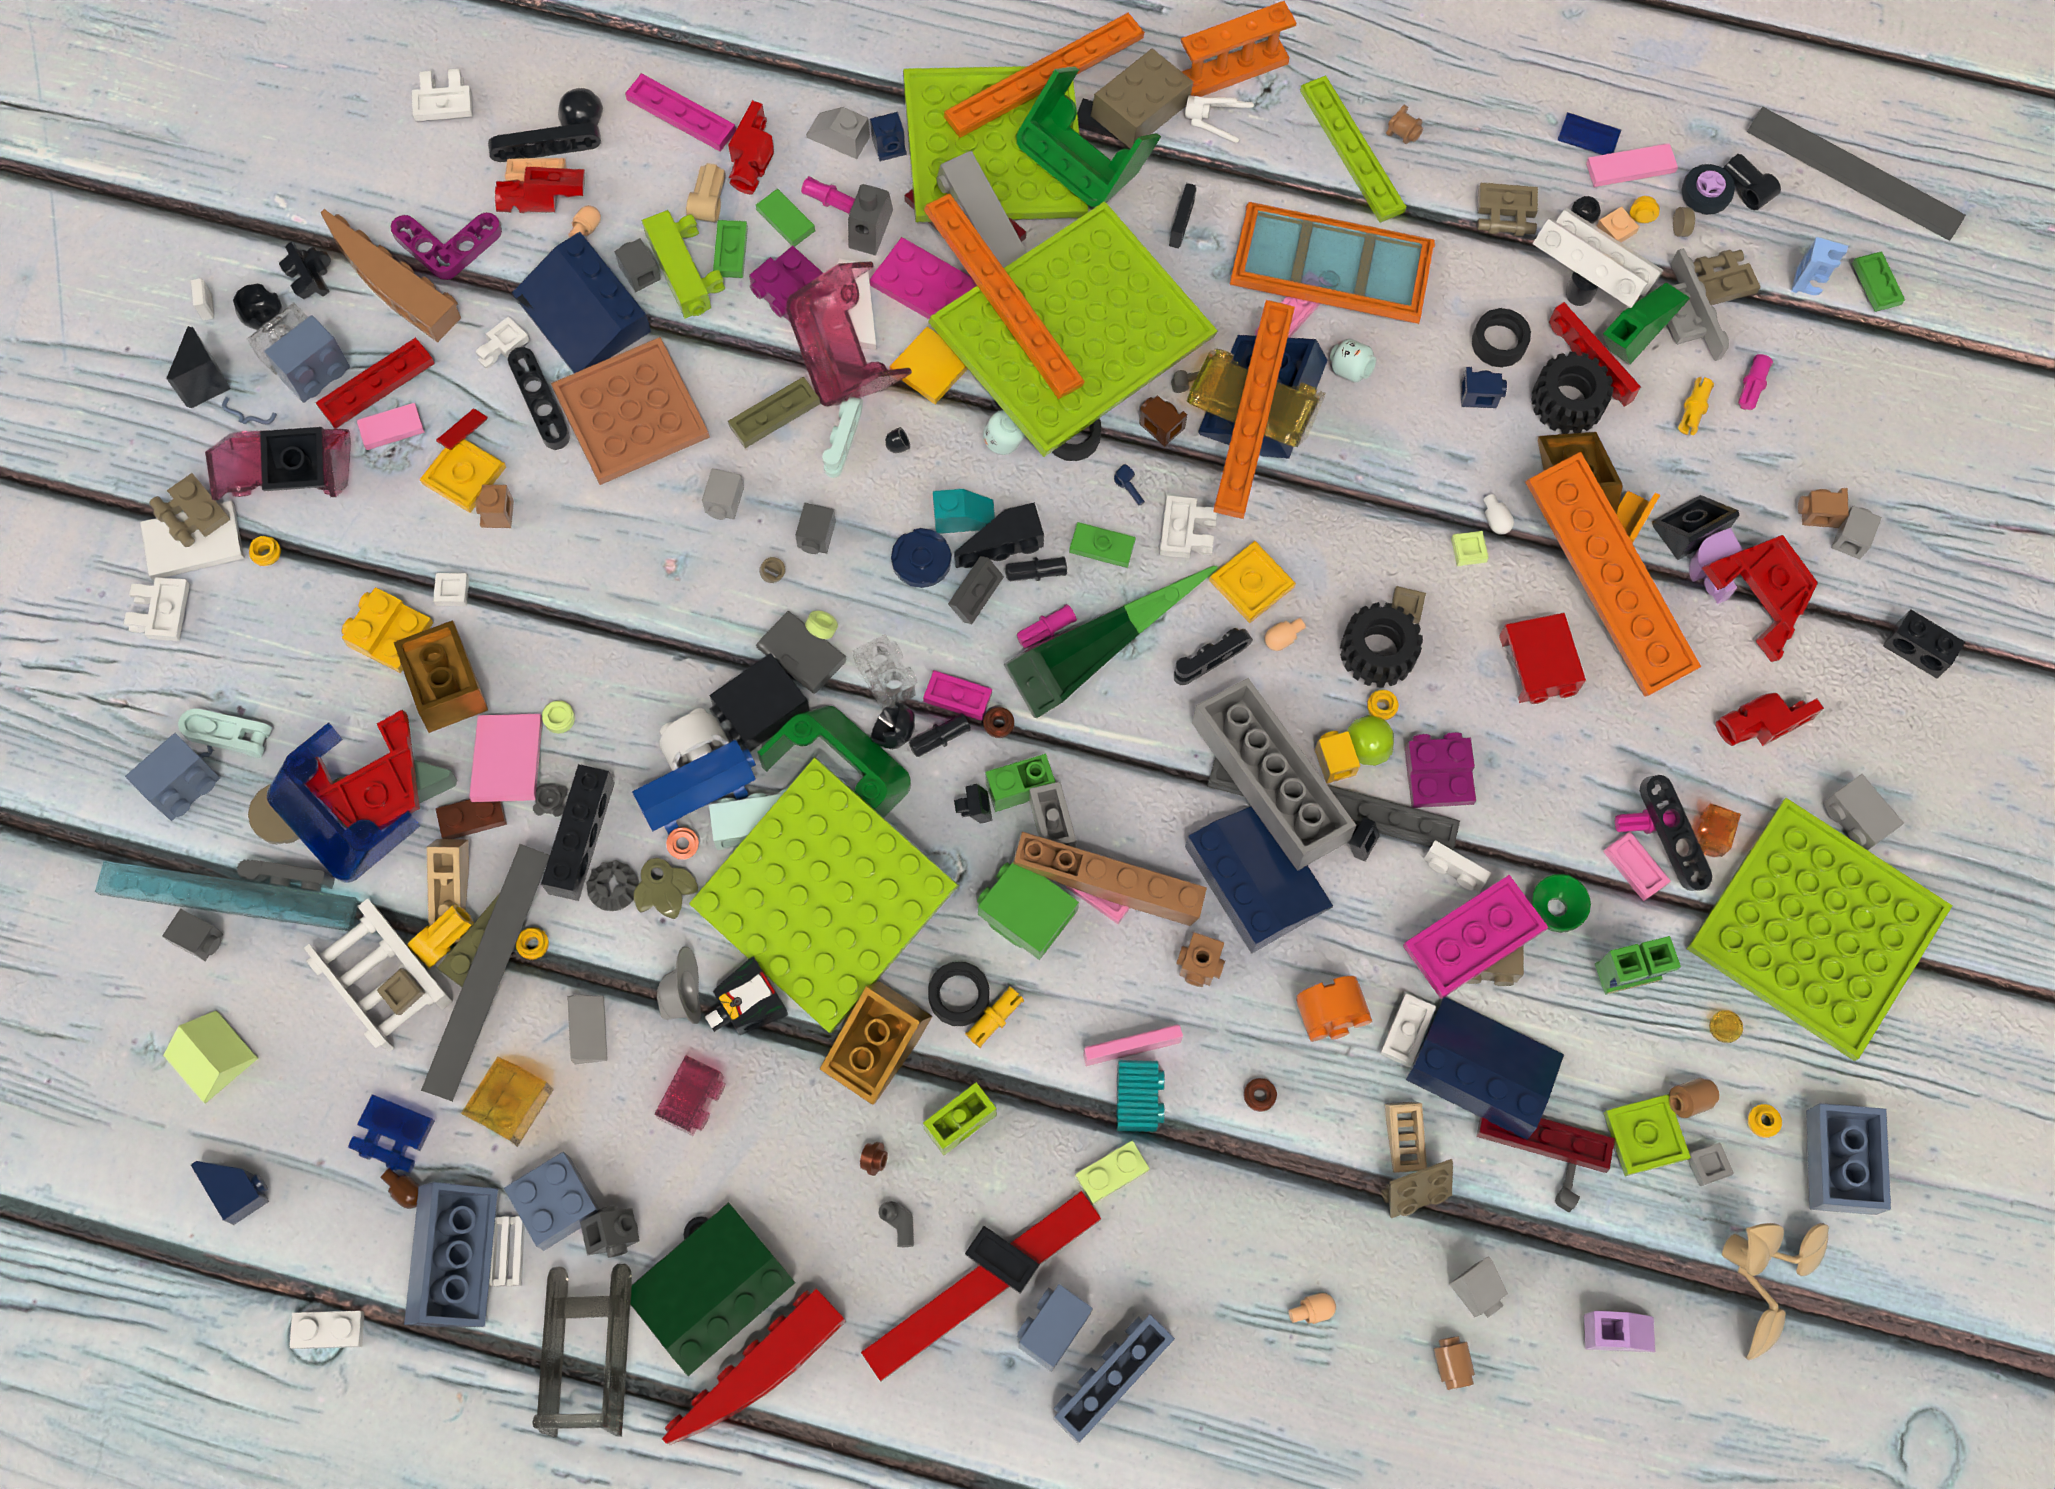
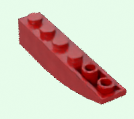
M817 1288L812 1293L806 1290L793 1303L796 1307L795 1310L787 1317L783 1314L780 1315L768 1327L771 1333L762 1342L758 1339L753 1341L743 1351L742 1354L745 1358L736 1367L733 1364L727 1366L717 1376L716 1379L719 1383L710 1392L704 1389L692 1400L690 1404L694 1408L684 1417L679 1414L667 1424L664 1429L668 1433L662 1440L669 1445L675 1444L741 1412L771 1392L797 1371L846 1323V1320Z

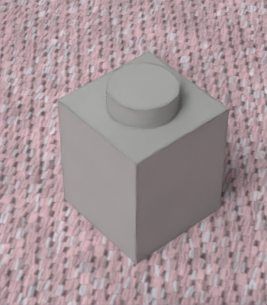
M711 469L702 498L705 513L719 520L725 518L735 519L744 490L740 474Z
M1852 506L1849 510V516L1838 528L1831 548L1860 560L1871 548L1882 517L1873 514L1866 508Z

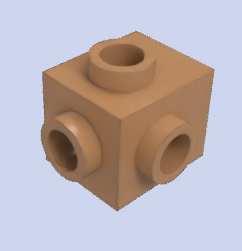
M1194 932L1189 948L1185 946L1181 948L1176 963L1182 966L1179 976L1184 977L1185 982L1197 987H1203L1204 984L1210 986L1213 977L1220 979L1226 961L1220 959L1224 942Z

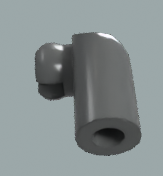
M896 1202L883 1203L878 1211L879 1217L897 1230V1247H913L912 1214Z

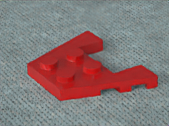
M1784 535L1754 545L1702 567L1717 590L1725 588L1740 574L1774 619V623L1755 640L1771 662L1782 658L1785 652L1782 649L1786 641L1792 638L1795 631L1794 624L1798 616L1804 613L1818 584Z
M403 710L376 723L390 753L345 778L333 783L323 760L319 757H315L292 770L293 774L362 840L420 809L409 719L407 713Z

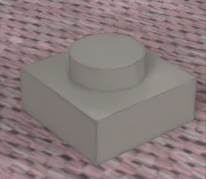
M1721 1143L1690 1153L1689 1163L1700 1187L1734 1174Z

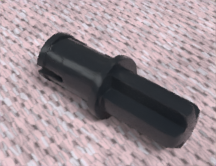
M1064 556L1038 560L1037 557H1034L1033 561L1010 563L1005 567L1006 578L1011 582L1028 579L1040 581L1044 577L1066 576V559Z
M960 713L939 726L934 724L933 729L912 739L909 742V746L916 757H920L941 745L943 747L948 746V741L971 731V728L964 714Z

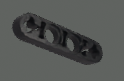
M579 123L497 135L488 141L489 157L496 162H507V159L537 158L591 150L601 144L599 127L593 123Z
M525 347L515 348L508 356V364L541 438L548 448L553 450L562 449L568 444L570 435L537 360L530 349ZM524 358L529 372H523L518 360ZM535 380L541 383V387L535 392H529L525 389L530 381ZM546 404L552 407V411L546 416L536 414L538 407ZM552 423L559 433V438L557 439L553 438L548 427Z
M1664 775L1646 777L1640 784V795L1680 884L1689 891L1705 890L1712 882V872L1673 784ZM1659 784L1661 790L1658 791V794L1653 795L1652 789L1655 788V785ZM1667 800L1669 803L1667 805H1662L1659 807L1657 806V804L1663 803L1662 801ZM1667 810H1671L1676 817L1675 824L1671 828L1666 826L1663 821V814ZM1680 839H1684L1689 846V851L1684 857L1679 855L1676 850V844ZM1694 859L1695 862L1689 863V865L1684 866L1683 862L1691 861ZM1695 871H1698L1700 876L1697 878V882H1692L1691 877Z

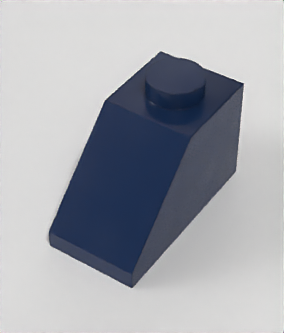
M195 1161L191 1164L199 1181L225 1222L235 1225L269 1202L264 1193L268 1190L267 1185L258 1173L253 1175L244 1169Z

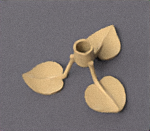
M1765 1223L1746 1228L1748 1240L1733 1234L1726 1241L1722 1256L1740 1266L1738 1273L1745 1276L1769 1304V1309L1762 1314L1758 1321L1749 1354L1745 1357L1746 1359L1752 1360L1759 1357L1776 1343L1782 1333L1786 1316L1785 1311L1781 1308L1778 1309L1777 1302L1753 1276L1760 1274L1766 1268L1771 1257L1795 1264L1798 1263L1796 1273L1800 1276H1807L1820 1265L1825 1255L1828 1244V1225L1819 1223L1812 1227L1801 1243L1799 1254L1795 1256L1777 1252L1783 1240L1784 1229L1775 1223Z

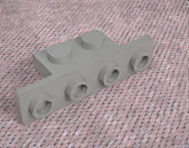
M1684 248L1679 249L1671 262V267L1679 284L1673 285V287L1689 296L1690 299L1669 321V329L1677 345L1704 337L1715 361L1721 360L1729 348L1728 336L1725 331H1722L1717 320V312L1710 305L1706 297L1705 286L1699 281L1695 273L1693 260L1688 257Z

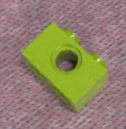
M976 1082L924 1121L923 1127L944 1156L997 1116V1108Z

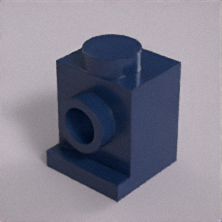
M898 112L870 118L872 141L879 162L907 155L904 129Z
M1466 367L1461 379V407L1497 408L1501 397L1505 398L1507 392V381L1502 379V373H1492L1488 370L1472 372V367Z

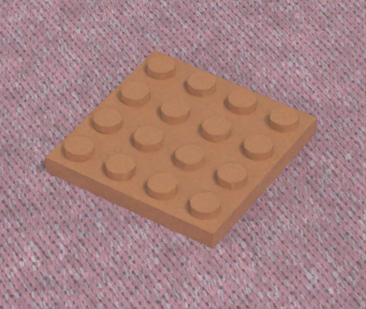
M661 337L551 383L599 485L710 438L709 432Z

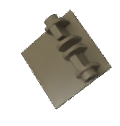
M1449 1159L1390 1181L1386 1185V1189L1381 1190L1385 1203L1389 1202L1390 1218L1399 1215L1408 1216L1418 1208L1429 1204H1440L1452 1196L1453 1160Z

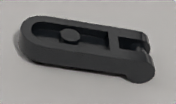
M1231 629L1222 637L1223 640L1215 645L1208 643L1200 648L1195 657L1191 659L1187 657L1180 658L1176 662L1174 681L1179 685L1191 683L1246 649L1253 641L1252 637L1246 629Z

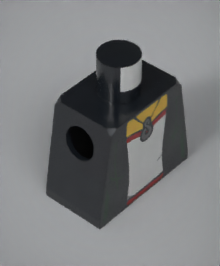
M753 956L714 989L713 993L720 1006L705 1014L704 1017L714 1032L731 1022L737 1033L742 1035L787 1016L788 1012Z

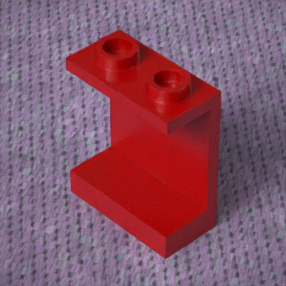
M1565 613L1505 624L1499 638L1502 647H1511L1523 686V690L1518 696L1519 703L1530 701L1531 704H1539L1548 700L1549 697L1560 695V698H1568L1578 693L1586 678Z

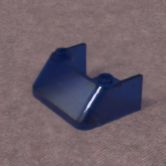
M328 722L286 757L268 788L267 801L325 868L338 881L349 883L362 876L416 831L420 825L412 814L407 811L383 832L370 820H358L345 830L304 785L318 771L316 757L321 758L343 740Z

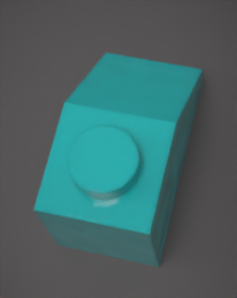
M965 489L933 491L935 530L939 534L980 531L995 518L993 499Z

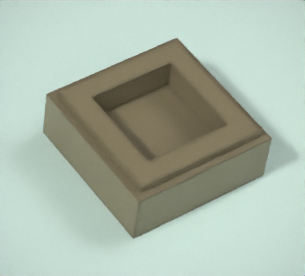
M1396 586L1392 599V608L1397 609L1398 606L1404 608L1403 613L1406 616L1411 613L1415 617L1413 623L1417 624L1421 620L1426 593Z
M400 968L377 989L378 993L396 1015H402L425 994L404 968Z

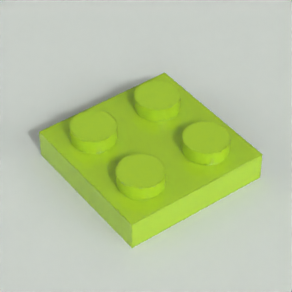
M1669 1094L1603 1112L1612 1138H1615L1614 1146L1625 1177L1691 1158L1676 1114L1669 1105Z

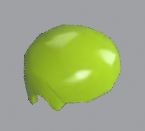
M1367 715L1354 720L1348 727L1347 731L1351 737L1359 763L1376 766L1386 762L1392 755L1394 733L1384 719Z

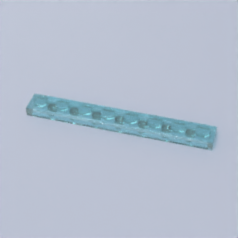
M103 861L95 892L102 896L344 931L352 929L359 903L356 897Z

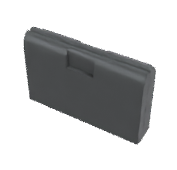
M787 611L756 644L758 650L766 656L771 653L789 675L813 694L817 693L846 663V656L825 639L812 635L807 630L805 623L790 611Z

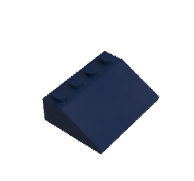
M581 232L576 233L557 245L512 292L515 299L523 294L524 298L534 308H528L519 302L573 373L613 357L651 332L646 313Z
M1237 335L1198 433L1201 436L1230 445L1257 336ZM1287 339L1260 456L1289 459L1328 361L1316 339Z
M1252 806L1218 819L1192 833L1187 838L1186 850L1251 954L1333 908V904L1308 865L1297 871Z
M1444 997L1407 1075L1406 1081L1528 1140L1538 1127L1564 1054Z

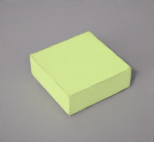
M1483 531L1453 534L1451 541L1457 566L1487 563L1489 557Z

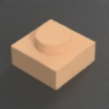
M1622 206L1600 219L1597 224L1600 230L1621 243L1635 235L1639 229L1638 224Z

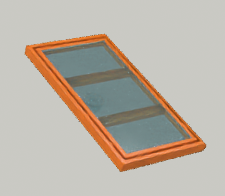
M1248 202L1230 285L1419 324L1435 240Z

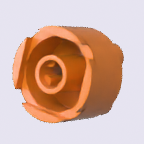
M1356 976L1333 979V984L1326 986L1322 982L1307 988L1296 996L1297 1006L1311 1042L1324 1039L1327 1036H1330L1331 1040L1342 1038L1349 1034L1348 1028L1353 1026L1358 1028L1372 1022L1370 1011Z

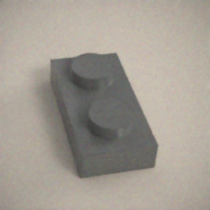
M980 556L948 605L964 623L973 624L1004 576L989 558Z

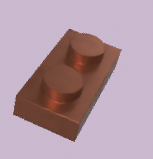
M471 799L435 808L442 839H455L507 825L502 801L471 802Z

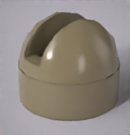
M767 558L760 566V576L765 582L776 583L784 576L785 565L778 558ZM764 568H766L768 571H770V572H772V573L778 574V576L775 577V576H773V575L767 573V572L764 570Z

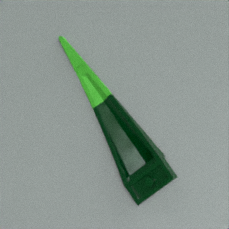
M1218 566L1208 567L1029 647L1028 650L1006 662L1004 666L1032 716L1038 718L1063 703L1141 632L1214 573Z

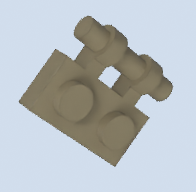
M1480 183L1478 188V213L1489 214V219L1479 218L1477 230L1488 231V234L1509 232L1514 233V236L1536 234L1537 223L1526 222V217H1536L1538 212V187ZM1500 215L1515 216V221L1500 220Z
M1726 250L1720 252L1718 256L1711 258L1703 256L1695 259V273L1701 275L1698 279L1705 286L1706 297L1711 306L1756 294L1761 288L1750 263L1738 265L1737 262L1744 260L1742 250L1733 252ZM1722 267L1725 270L1715 272L1714 268Z
M193 473L167 490L173 498L170 502L164 503L159 496L152 498L149 502L154 509L155 517L169 527V534L174 540L180 541L184 547L193 545L195 540L191 534L196 530H199L204 537H207L230 520L228 515ZM184 511L189 518L184 522H180L175 515Z

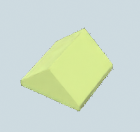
M218 1011L179 1025L163 1055L205 1104L258 1059Z

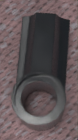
M1738 153L1732 157L1723 167L1724 170L1729 172L1735 186L1741 191L1744 204L1751 210L1760 209L1781 192V185L1775 176L1769 173L1762 174L1742 154Z

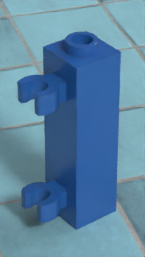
M734 740L632 791L652 832L664 826L669 835L674 829L679 828L676 822L677 819L731 792L734 793L736 800L748 797L745 785L756 780L751 769L756 764L748 748L742 751L737 741Z

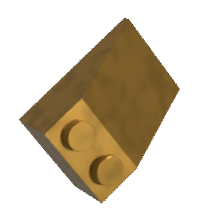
M1597 432L1538 436V445L1544 471L1582 452L1613 510L1617 514L1623 483Z
M453 620L393 642L417 711L428 733L488 711L479 683Z
M880 981L865 987L820 1070L874 1105L917 1045L933 1016Z

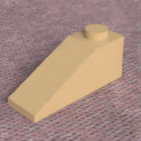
M436 839L427 846L429 926L455 903L466 910L469 877L468 840Z

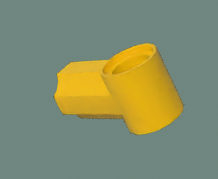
M455 903L431 926L428 925L420 931L406 946L430 969L451 950L450 946L461 938L474 922L471 915Z

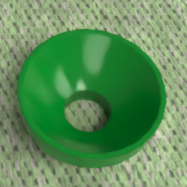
M1555 874L1544 878L1535 887L1531 897L1532 906L1547 924L1548 930L1563 933L1578 928L1588 918L1591 909V901L1587 889L1581 882L1569 875ZM1551 900L1561 901L1565 906V914L1563 916L1552 915L1548 910V902Z

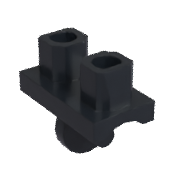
M292 241L285 246L288 255L279 262L282 271L291 278L300 274L301 277L290 285L294 293L302 299H306L315 292L321 296L329 293L330 291L321 276L328 272L326 268L331 262L328 253L317 251L314 247L309 248L308 251L299 250Z

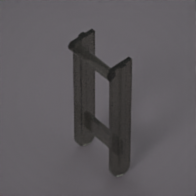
M616 1264L613 1267L609 1296L567 1297L568 1273L564 1267H553L550 1269L547 1277L537 1414L533 1417V1427L539 1430L541 1434H546L550 1437H557L558 1429L602 1428L616 1437H622L632 1285L631 1269L627 1264ZM608 1317L602 1413L559 1414L566 1319Z

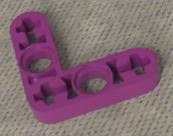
M487 212L475 217L445 244L441 243L420 223L408 215L396 217L390 226L395 240L436 277L443 280L452 279L497 241L502 233V228L496 215ZM486 225L488 227L492 226L493 228L491 230H488L487 228L483 229L482 227ZM402 228L410 229L414 237L411 239L408 233L400 230ZM464 241L474 243L469 251H461L458 248ZM424 242L433 244L428 252L417 251L418 246ZM439 256L440 260L445 264L450 263L448 267L440 266L436 258Z

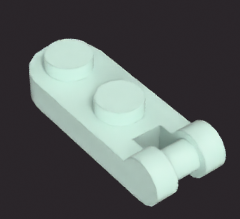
M850 396L847 401L843 400L839 410V418L841 420L838 427H833L830 436L832 447L825 450L822 456L825 474L831 478L838 477L842 473L860 420L863 400L861 398Z
M194 708L183 713L178 722L179 731L189 741L245 753L255 758L262 757L265 750L262 745L265 738H269L272 730L271 726L262 722ZM245 732L252 733L250 741L242 740Z

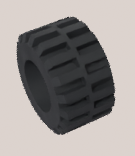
M1576 351L1569 352L1568 356L1561 353L1557 355L1556 359L1551 358L1546 366L1542 368L1532 390L1531 404L1535 405L1533 410L1535 415H1541L1540 421L1544 425L1549 423L1551 430L1561 429L1562 434H1568L1570 430H1573L1574 433H1581L1583 429L1588 431L1594 424L1600 421L1612 399L1614 387L1611 386L1613 382L1612 376H1606L1608 369L1605 365L1600 367L1598 365L1600 361L1594 357L1591 360L1588 358L1589 354L1586 353L1578 356ZM1559 387H1574L1584 395L1585 400H1572L1566 397Z
M1379 602L1372 603L1370 609L1364 606L1360 608L1358 614L1355 612L1347 624L1340 645V649H1342L1340 654L1341 660L1346 661L1344 667L1347 672L1354 671V679L1358 681L1361 677L1365 680V685L1370 686L1374 682L1377 684V688H1383L1386 682H1388L1389 686L1396 685L1398 679L1403 681L1408 676V673H1411L1421 653V645L1423 643V635H1419L1420 625L1419 623L1413 624L1415 617L1411 613L1406 616L1403 613L1404 608L1398 606L1397 609L1392 608V603L1387 602L1384 607H1380ZM1370 635L1386 636L1395 644L1397 653L1389 656L1378 655L1369 649L1365 638Z

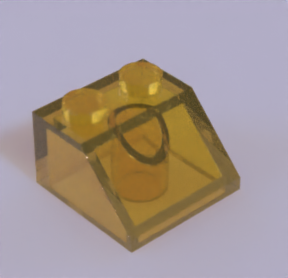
M497 1057L461 1114L518 1147L554 1089L546 1081L520 1066Z

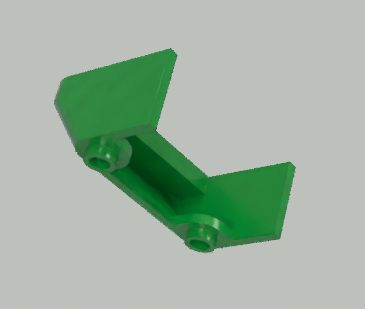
M1075 66L1054 69L1017 132V144L1025 154L1087 205L1096 207L1103 202L1107 203L1139 173L1161 136L1158 133L1140 136L1136 139L1131 149L1118 151L1111 161L1071 128L1077 115V108L1073 100L1065 95L1079 69Z
M829 705L794 716L757 752L761 766L767 772L794 745L807 746L820 737L863 776L857 783L855 792L883 817L911 789L909 773L879 745L873 743L871 738L840 710Z

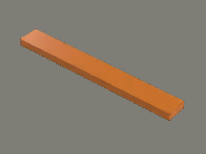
M1128 12L944 111V118L959 138L1040 95L1054 69L1075 66L1079 69L1077 73L1079 74L1143 39L1145 32Z
M949 193L926 204L925 213L1057 398L1060 399L1082 387L1085 381L952 195Z
M1270 300L1265 301L1213 510L1215 513L1244 519L1295 306Z

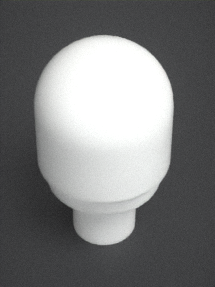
M1494 494L1488 495L1484 498V502L1488 508L1485 511V518L1490 528L1497 534L1510 532L1514 526V519L1510 510L1504 503H1498Z

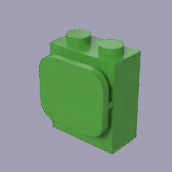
M1007 862L998 872L996 878L999 880L992 889L987 887L977 900L979 904L978 915L987 921L993 930L1013 945L1025 949L1040 960L1078 912L1079 902L1046 877Z

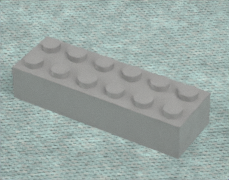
M1249 678L1196 705L1192 724L1297 871L1350 841L1356 828L1355 822Z

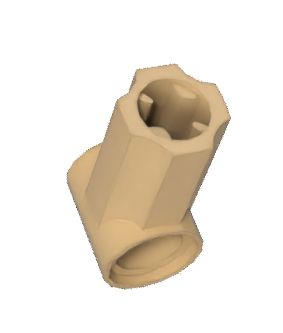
M710 163L700 167L694 192H690L687 199L686 215L693 214L694 219L715 223L718 221L721 209L720 195L726 176L725 170L719 168L716 164Z

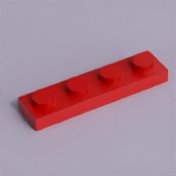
M1565 302L1557 306L1549 320L1554 333L1561 336L1570 346L1571 351H1576L1578 356H1581L1582 353L1589 354V359L1593 360L1595 357L1600 361L1598 364L1600 367L1606 366L1608 369L1606 376H1612L1613 380L1611 386L1614 387L1612 394L1614 399L1619 400L1624 407L1633 402L1641 386Z
M415 337L315 403L334 429H336L435 363Z

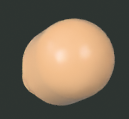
M589 205L582 207L573 218V229L568 234L569 237L578 232H581L584 236L591 234L601 220L598 209Z
M1301 618L1291 623L1287 621L1280 622L1266 632L1265 643L1271 650H1283L1294 643V640L1297 639L1296 634L1305 629L1306 625Z
M1318 1293L1305 1297L1300 1302L1301 1306L1289 1309L1288 1312L1292 1323L1306 1320L1308 1324H1316L1330 1319L1335 1314L1336 1303L1329 1294Z

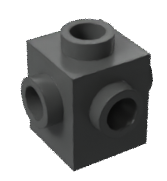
M617 1205L607 1206L599 1209L597 1214L580 1222L587 1255L607 1253L608 1258L620 1256L628 1252L627 1247L640 1241L632 1208L618 1210Z

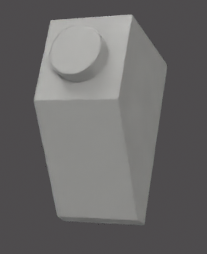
M845 107L824 111L818 114L806 136L808 139L858 159L870 138L868 117Z
M1489 1256L1474 1264L1449 1284L1474 1317L1483 1313L1487 1318L1504 1306L1500 1300L1508 1294Z

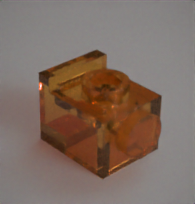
M1711 803L1701 812L1700 819L1702 820L1696 836L1700 838L1699 844L1704 855L1722 857L1732 848L1741 816L1740 813Z

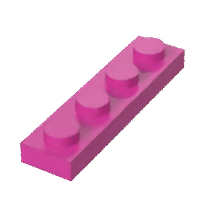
M642 73L625 93L627 101L720 152L736 131L735 124Z

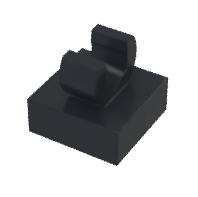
M978 784L965 786L967 798L954 800L956 813H961L962 817L970 816L980 824L992 821L988 791Z
M1364 817L1360 825L1356 826L1348 842L1354 857L1365 862L1380 837L1375 821Z

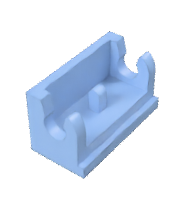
M1816 237L1797 267L1791 292L1797 293L1800 291L1810 295H1820L1823 289L1813 287L1810 281L1815 280L1818 283H1827L1834 269L1841 264L1840 260L1847 253L1848 245Z

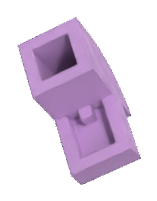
M1731 528L1706 538L1693 555L1689 566L1692 582L1704 578L1705 588L1714 597L1717 604L1728 600L1737 589V586L1732 581L1725 588L1717 590L1702 567L1743 550Z

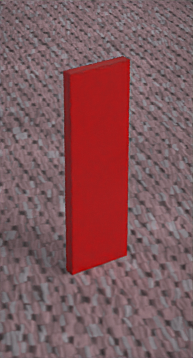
M473 408L436 439V442L451 451L484 423L488 417Z

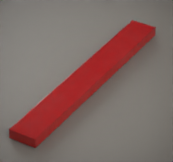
M1081 1191L1010 1244L1038 1264H1042L1098 1223L1101 1217ZM978 1266L863 1350L861 1354L881 1382L1008 1289L1009 1286L981 1266Z

